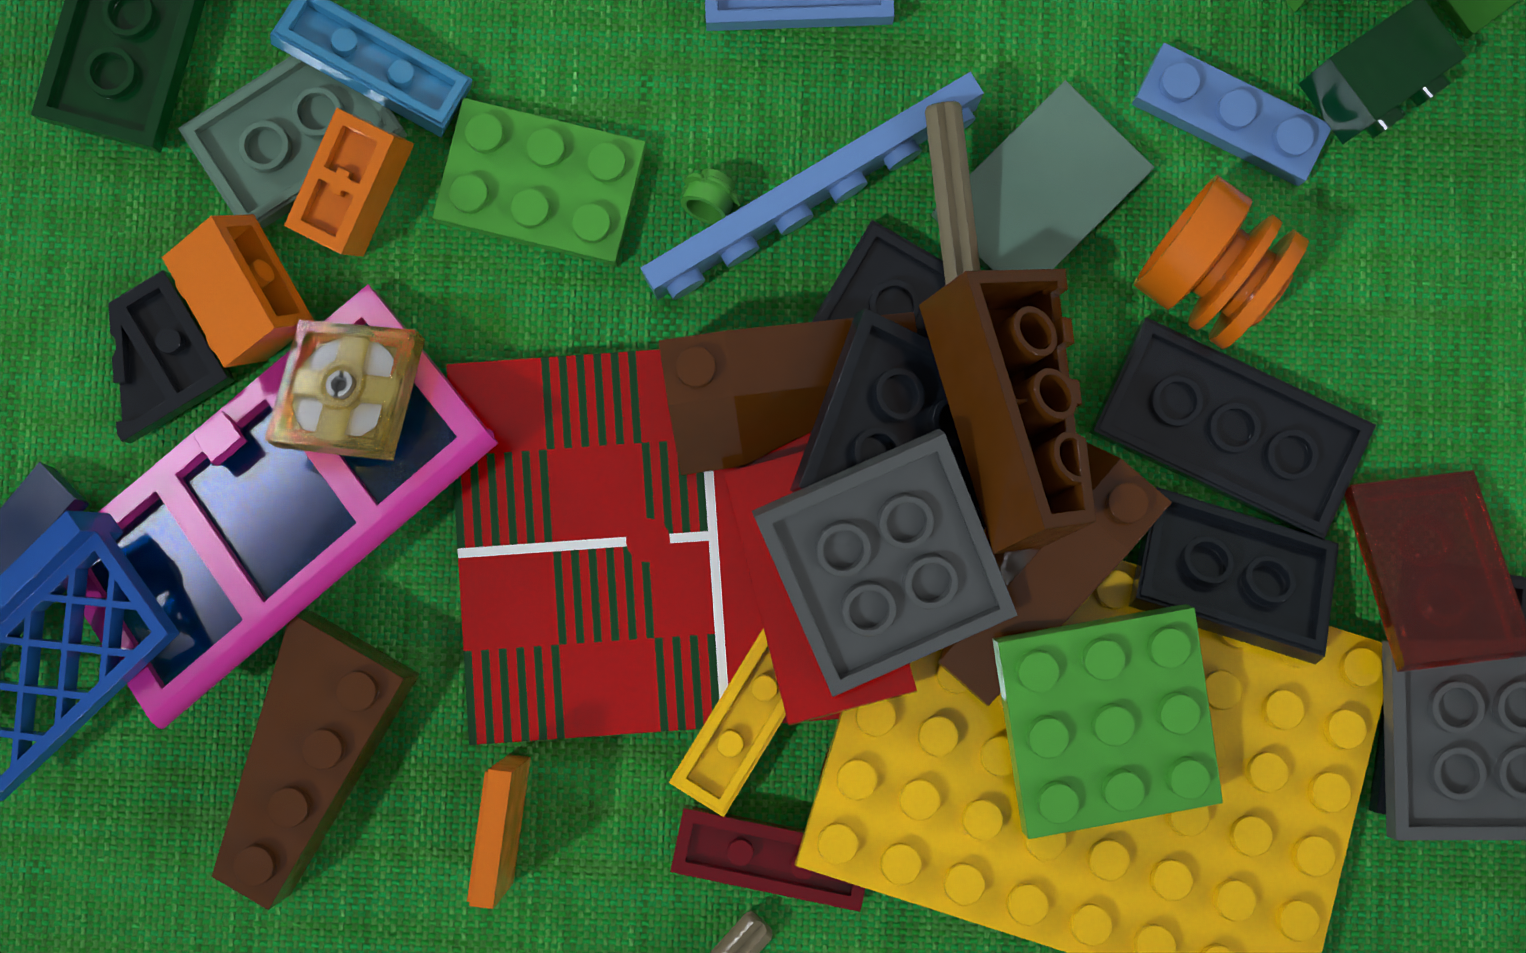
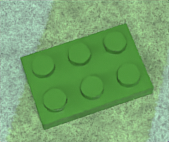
M463 98L432 218L438 224L618 267L647 151L646 141Z

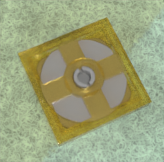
M299 320L264 440L275 448L393 461L425 339L417 330Z

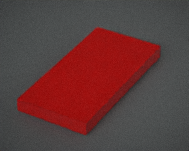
M804 451L723 473L788 725L806 722L917 692L910 663L834 697L828 688L752 513V510L793 493L790 489Z

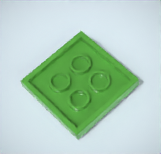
M1183 604L992 638L1022 832L1028 839L1223 803L1194 607Z

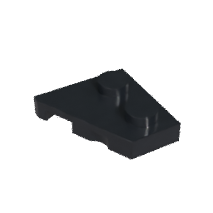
M162 270L108 303L110 333L116 342V350L112 357L113 383L120 385L122 421L116 422L117 435L122 442H135L236 381L228 367L224 368L217 355L209 347L206 335L188 303L178 292L175 280L170 273Z

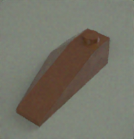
M914 312L881 315L917 333ZM854 318L726 330L659 340L667 401L681 476L744 467L764 457V455L811 433Z
M1088 442L1087 450L1096 522L1045 547L993 554L1018 616L943 648L937 662L986 706H989L1001 693L992 638L1062 626L1126 557L1172 503L1124 460Z

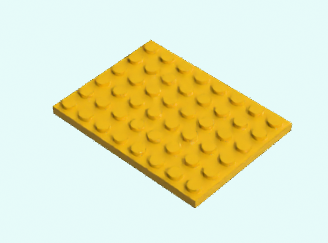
M985 527L984 532H985V535H986V537H987V539H988V534H987L986 527ZM1122 560L1062 626L1143 612L1142 610L1129 607L1136 565ZM1329 626L1325 657L1315 665L1198 628L1223 803L1028 839L1022 832L1001 693L989 706L983 704L937 663L943 650L940 649L910 663L917 692L840 713L795 865L1066 953H1322L1383 704L1382 642Z

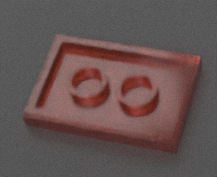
M1474 470L1352 484L1347 488L1344 498L1397 672L1526 656V621Z

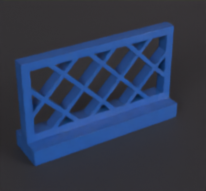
M66 510L0 575V669L2 652L10 644L22 645L19 682L0 680V690L18 692L14 728L0 727V737L13 739L10 767L2 775L0 774V801H4L180 634L116 543V540L123 534V531L110 513ZM100 558L109 571L107 598L87 597L88 569ZM54 602L66 603L62 641L42 638L45 610ZM85 605L106 607L102 645L81 643ZM124 609L136 610L151 631L135 648L121 647ZM41 648L61 650L58 687L38 685ZM80 652L101 654L99 682L90 691L77 689ZM120 656H121V657H125V658L119 663V661H120ZM37 694L57 697L54 725L47 732L33 731Z

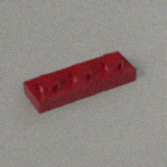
M684 805L670 870L672 873L861 912L865 888L795 865L805 829L728 813L722 817L713 810Z

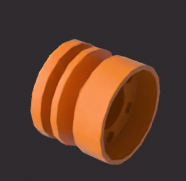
M1215 175L1196 195L1166 233L1134 281V286L1167 310L1182 301L1191 291L1197 294L1199 298L1191 312L1188 324L1197 331L1204 327L1220 311L1221 314L1209 334V340L1223 350L1231 346L1248 328L1259 323L1278 302L1291 283L1295 268L1305 254L1309 240L1293 229L1269 249L1282 225L1281 219L1272 214L1256 225L1248 234L1240 227L1253 202L1252 199L1219 175Z

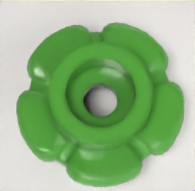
M703 169L701 173H691L684 178L685 186L683 189L685 192L680 203L682 208L693 218L713 225L730 215L732 210L737 211L740 208L741 199L737 193L733 192L735 183L726 174L714 169Z

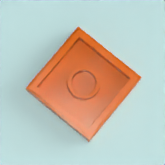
M508 754L485 771L467 902H470L469 906L494 909L514 883L531 757Z

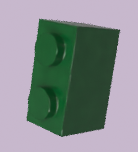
M1413 0L1331 56L1298 85L1340 142L1345 144L1364 129L1372 139L1406 116L1399 105L1408 98L1413 101L1416 107H1419L1451 83L1444 73L1467 56L1425 0Z

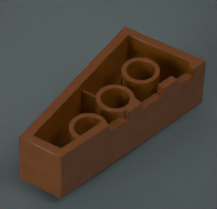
M1066 269L965 271L919 305L993 554L1045 547L1096 522L1086 438L1076 433L1074 412L1076 407L1082 405L1079 380L1069 377L1066 348L1074 344L1072 319L1062 317L1060 295L1068 290Z
M313 611L300 612L287 624L211 877L267 910L290 896L420 674Z

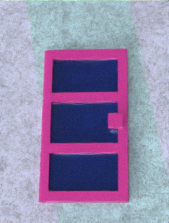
M368 284L99 511V513H110L121 528L123 534L116 540V543L180 632L172 642L127 683L149 720L160 729L166 728L498 444V441L494 438V433L486 428L381 296ZM348 336L367 337L379 342L386 349L392 348L401 351L411 363V374L404 383L402 400L393 417L396 428L394 437L388 445L381 449L371 450L364 447L361 443L346 447L330 446L324 443H310L296 431V417L292 408L294 381L304 362L317 349L330 341ZM100 558L88 569L87 597L107 598L109 571ZM85 605L84 616L102 643L106 607ZM124 609L121 647L135 648L151 631L136 610ZM120 656V661H119V663H120L125 657H121V656Z

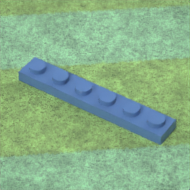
M971 71L642 266L643 276L657 300L667 294H670L673 300L689 294L705 282L702 273L722 261L725 262L728 268L743 262L759 250L760 247L756 242L776 229L779 230L781 235L793 232L813 218L814 214L811 211L813 207L830 197L833 198L835 203H840L861 191L868 184L865 176L886 165L889 171H894L916 158L922 152L919 144L928 139L925 117L927 106L947 101L959 102L962 106L964 129L975 121L976 118L973 112L976 111L984 94Z

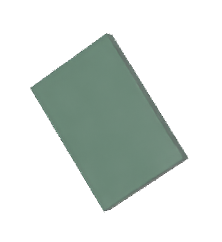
M293 56L288 57L178 128L234 215L254 214L262 229L291 211L336 107L368 120L373 125L403 138L408 136L392 110Z
M1066 80L970 174L979 262L985 270L1054 269L1155 168ZM934 209L931 216L938 222L937 209Z

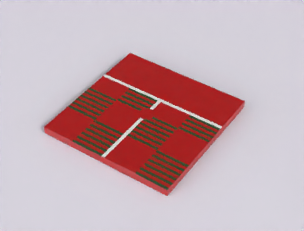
M660 349L446 364L448 381L486 428L494 433V438L498 441L494 448L453 482L469 745L702 729L763 629L723 473L803 452L811 433L764 455V457L744 467L681 476L667 401ZM450 429L452 442L454 439L457 438V436ZM841 712L809 721L839 719ZM786 716L782 723H788Z

